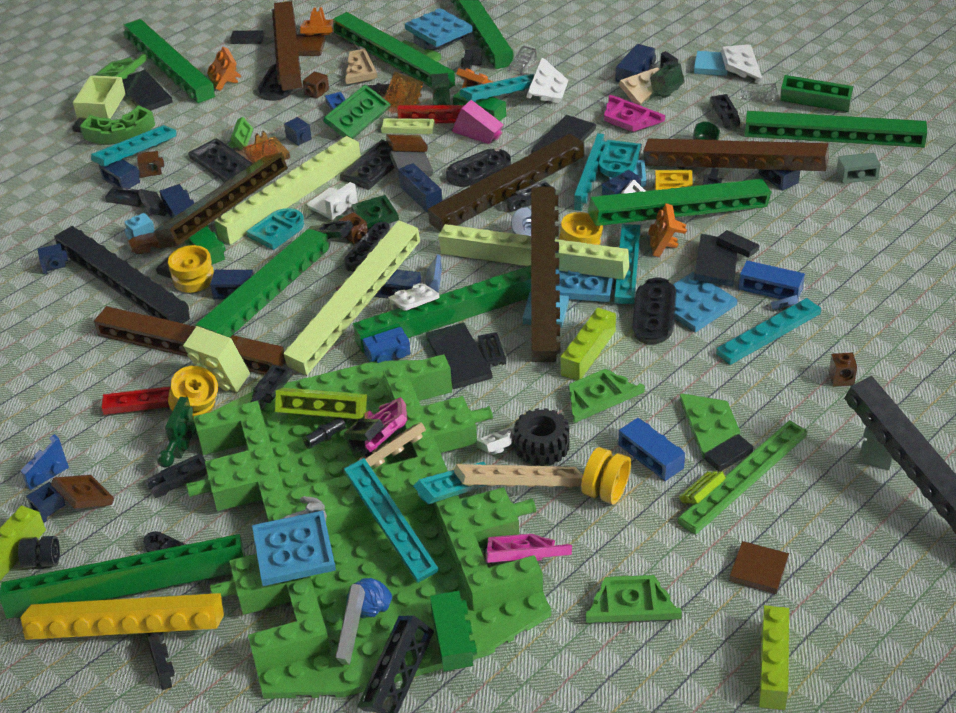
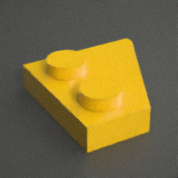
M655 170V190L689 187L693 184L692 170Z

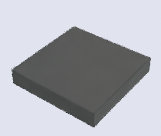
M390 152V158L397 174L398 169L414 163L427 176L433 175V169L425 152Z

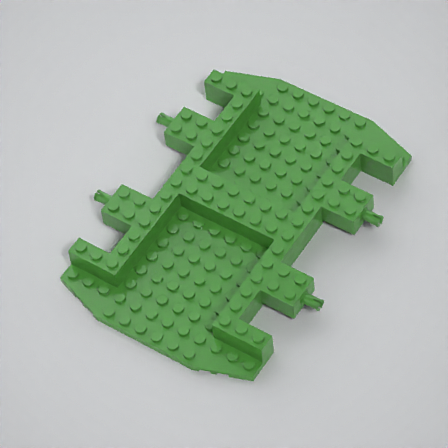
M445 355L423 360L383 361L380 363L374 361L288 382L283 387L367 394L366 412L370 410L373 414L380 411L379 407L401 397L406 403L407 421L403 427L392 433L379 446L387 442L390 443L391 439L416 423L422 422L426 431L421 433L423 435L421 439L413 444L410 441L403 445L404 450L395 456L389 454L384 457L385 462L374 469L371 466L438 567V572L419 583L415 581L344 473V468L356 463L362 457L360 456L355 459L344 438V432L358 419L342 418L346 429L334 434L330 440L323 441L308 449L303 442L305 441L303 437L317 430L321 424H328L337 417L275 412L276 397L271 403H266L265 408L261 411L258 401L251 402L253 391L210 413L194 416L203 455L246 445L248 451L205 461L208 473L207 479L186 483L190 498L210 492V494H213L217 511L262 500L267 522L280 520L284 516L305 510L308 504L300 502V498L303 496L317 498L325 505L324 510L327 515L326 526L336 571L263 586L256 553L230 560L233 573L231 580L210 585L212 594L221 593V598L233 594L238 596L243 615L289 602L291 604L296 622L248 635L264 699L296 698V695H311L312 698H319L320 695H335L336 698H344L364 692L398 616L414 615L434 630V634L414 677L443 669L431 612V595L459 591L461 600H466L468 615H465V620L471 621L473 635H469L470 641L475 640L477 655L473 656V660L494 653L495 648L507 641L509 643L513 641L514 636L520 632L528 631L551 617V608L543 592V573L535 555L488 568L481 549H485L488 546V537L519 534L518 517L536 513L533 498L513 504V502H510L505 488L502 487L461 499L456 495L428 504L419 497L418 491L413 487L419 479L448 472L441 453L477 444L475 423L493 420L490 406L471 411L463 396L425 406L420 405V400L452 393L451 369ZM363 578L376 579L383 583L392 594L389 608L385 612H379L375 617L360 618L350 665L341 664L336 658V652L346 611V597L352 584ZM417 628L415 633L416 643H420L424 632ZM411 650L407 651L405 655L406 666L410 665L413 660ZM401 673L396 675L394 682L402 681Z

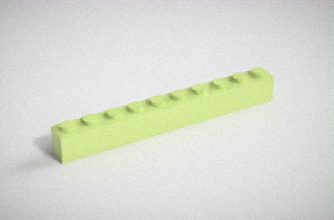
M347 136L215 219L218 238L231 245L245 236L248 229L274 211L288 208L346 170L361 157L359 142Z
M398 221L390 228L386 236L378 242V245L372 252L368 253L366 259L357 266L354 273L345 280L344 284L333 294L329 302L321 308V311L315 318L311 319L303 332L299 333L291 346L286 348L284 357L287 367L304 375L310 373L418 245L420 237L417 227Z
M445 224L438 236L441 254L524 266L531 265V236ZM555 239V242H559V253H555V258H559V271L568 272L570 270L580 272V274L625 279L629 269L628 249Z

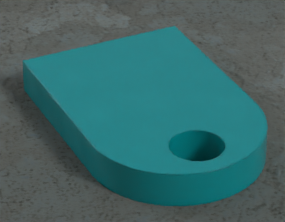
M607 140L599 159L600 172L612 178L628 169L634 172L642 151V144Z
M293 208L279 209L248 229L246 234L248 238L274 250L303 229L304 217L299 210Z

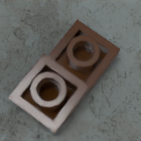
M154 232L133 237L127 242L131 252L136 254L150 253L151 246L161 248Z

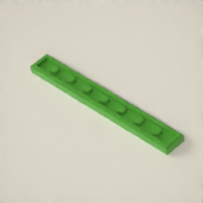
M789 420L725 476L726 479L698 504H693L680 515L677 523L693 534H698L807 436L808 430Z

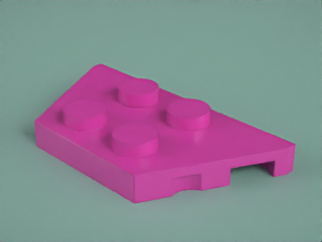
M609 95V101L604 113V121L634 132L664 122L665 115Z
M401 397L379 407L380 411L375 414L370 410L364 413L365 419H380L385 425L370 441H365V446L370 452L376 449L392 433L405 425L407 410L406 403Z
M529 533L488 537L486 562H511L535 555L537 561H540L543 557L572 555L571 544L555 545V540Z

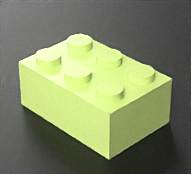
M90 76L73 101L77 119L79 117L88 118L89 115L111 119L125 95L122 77Z
M196 326L183 345L188 353L187 356L193 361L194 365L209 370L215 376L218 386L225 391L231 390L237 393L250 374L236 346L229 337Z

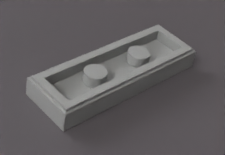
M352 584L336 652V658L341 664L350 665L365 596L364 589L358 584Z

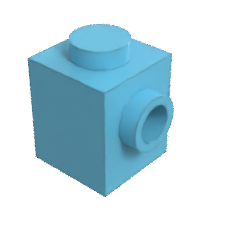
M145 213L124 221L126 226L124 232L128 239L153 233L155 230L153 221Z

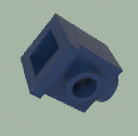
M60 244L37 248L43 274H47V271L66 267L65 262L68 261L66 250L62 251Z
M50 482L26 496L30 508L40 512L43 523L47 521L49 515L66 505L64 498Z

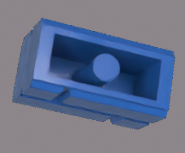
M402 327L362 339L364 353L369 362L392 361L411 354L410 342Z

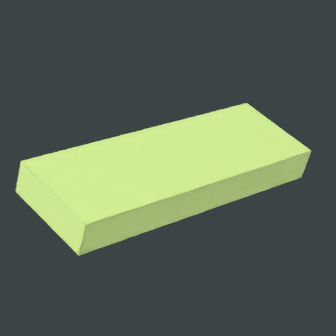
M384 118L381 131L382 133L433 134L434 119Z

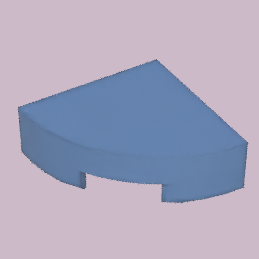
M797 295L771 302L772 309L775 310L797 304Z

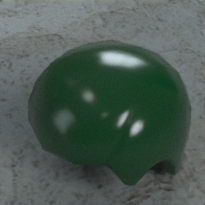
M699 122L695 125L693 140H719L720 129L713 123Z

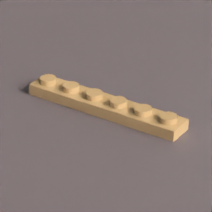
M456 464L454 470L462 484L467 486L506 485L513 487L515 485H525L528 487L565 486L572 488L574 486H581L583 477L576 467Z

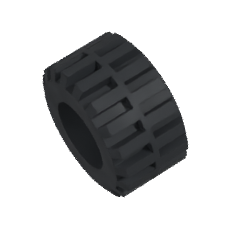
M536 408L534 411L529 410L526 411V414H521L514 426L515 451L519 458H523V461L526 463L531 462V465L540 464V466H545V464L553 465L555 461H561L562 457L567 455V451L570 448L568 420L564 419V415L561 413L557 414L555 410L549 411L548 408L543 410Z

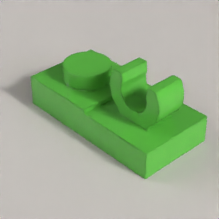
M244 117L237 120L230 137L231 141L228 145L232 149L237 146L241 151L246 149L253 128Z

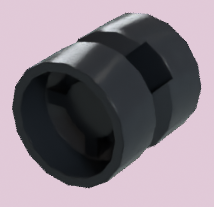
M42 536L40 540L37 537L21 538L18 548L20 565L23 568L37 567L39 563L42 567L57 566L60 559L58 537Z

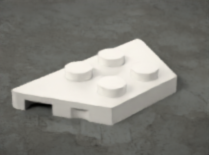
M751 45L726 46L722 48L721 55L726 70L744 78L749 75L756 79L755 83H761L762 76Z
M541 58L526 97L531 98L532 95L540 96V100L560 103L568 80L544 58Z

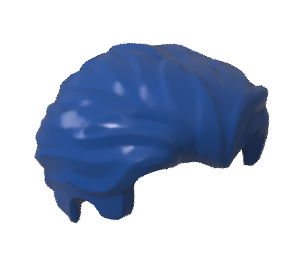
M363 578L354 583L361 585L365 591L360 618L375 617L379 612L388 610L392 594L383 583L373 578ZM350 588L346 597V602H348Z

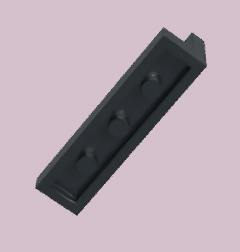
M414 615L398 616L357 705L358 708L364 712H399L434 634L432 628ZM417 628L424 632L420 643H416L415 633ZM411 650L413 660L410 665L406 666L405 655L407 651ZM401 673L403 682L401 687L396 689L394 679L397 674ZM391 696L392 707L388 712L382 706L386 697Z

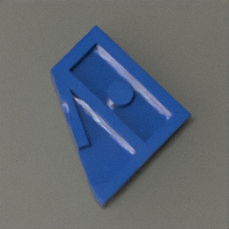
M55 434L49 438L52 442L44 451L39 449L33 459L21 469L25 484L30 490L69 468L61 442Z

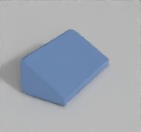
M436 255L428 267L425 285L438 293L442 273L440 255Z

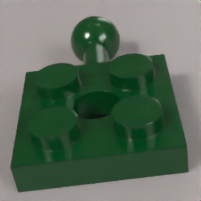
M386 195L351 204L352 211L367 222V230L371 229L378 222L390 224L399 220V214ZM338 215L334 218L333 221H339L338 219L344 216Z
M188 397L179 398L165 426L169 442L166 449L159 452L156 458L158 465L163 468L170 467L174 463L175 458H182L185 450L189 448L192 435L196 433L197 428L193 419V408L190 407Z

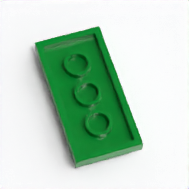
M365 84L327 114L323 122L343 138L347 136L354 139L384 114L391 104Z

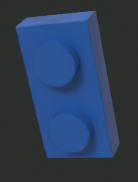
M341 92L325 96L326 103L331 110H334L346 100Z

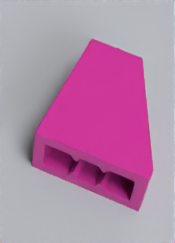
M470 100L462 107L452 132L490 144L494 139L497 141L502 135L501 129L504 124Z

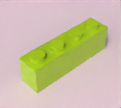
M597 307L562 354V376L576 381L583 378L616 332V313Z
M281 388L276 390L275 412L361 419L365 416L364 413L366 412L367 394Z
M21 505L0 527V581L19 561L18 548L21 538L37 537L39 539L46 531L40 512Z
M764 605L761 624L759 708L786 709L789 679L790 610L787 607Z

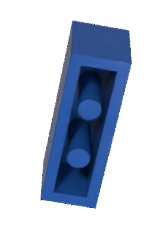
M747 260L740 273L738 290L777 299L797 295V299H799L803 290L805 273Z
M636 418L619 429L618 445L662 480L667 481L684 469L685 452L640 418Z

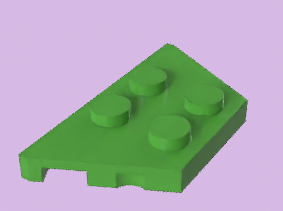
M146 54L140 55L136 60H132L129 57L110 62L98 71L96 76L122 77V79L128 77L127 75L135 72L136 68L147 61Z
M607 369L570 383L569 393L573 422L576 423L645 392V386L641 383L637 386L629 383L628 378L616 375Z
M684 393L680 394L681 405L702 458H705V453L740 434V429L728 401Z
M654 575L605 577L601 584V590L597 592L593 599L590 611L586 613V623L681 619L682 611L671 602V596L660 586V582Z

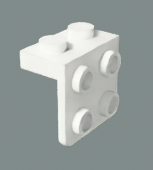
M349 182L339 190L328 188L308 202L307 206L309 209L333 220L336 216L349 209L351 204L357 203L355 184Z
M416 284L412 289L395 292V295L389 297L392 310L398 308L409 310L438 299L439 293L425 284Z

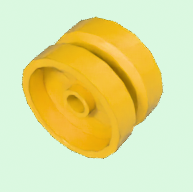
M573 212L563 217L558 240L600 245L603 225L595 226L588 213Z
M191 245L178 248L171 253L168 258V266L173 285L181 292L192 293L204 290L210 286L214 270L211 265V256L207 249L202 246Z
M188 366L177 371L171 380L168 404L171 410H174L180 397H188L190 407L193 408V419L194 416L210 413L214 408L218 393V382L215 376L209 370L200 366Z
M597 447L592 452L584 470L581 484L582 493L592 498L600 495L602 501L612 505L616 504L621 498L628 482L631 469L630 457L620 453L612 456L610 450Z

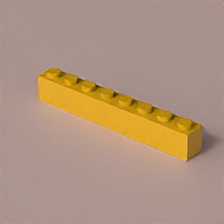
M221 593L31 604L21 616L24 638L29 640L217 629L224 617Z

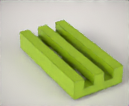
M707 471L679 495L681 502L698 504L726 479L723 471L718 473L717 471L712 473Z

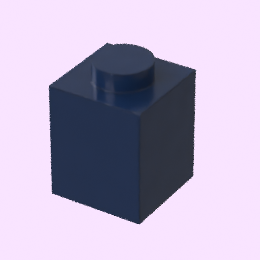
M299 117L284 123L286 138L297 146L312 139L310 125Z

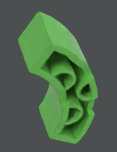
M138 105L134 110L122 115V118L117 120L89 115L80 125L85 140L110 145L150 131L155 126V120L152 111Z

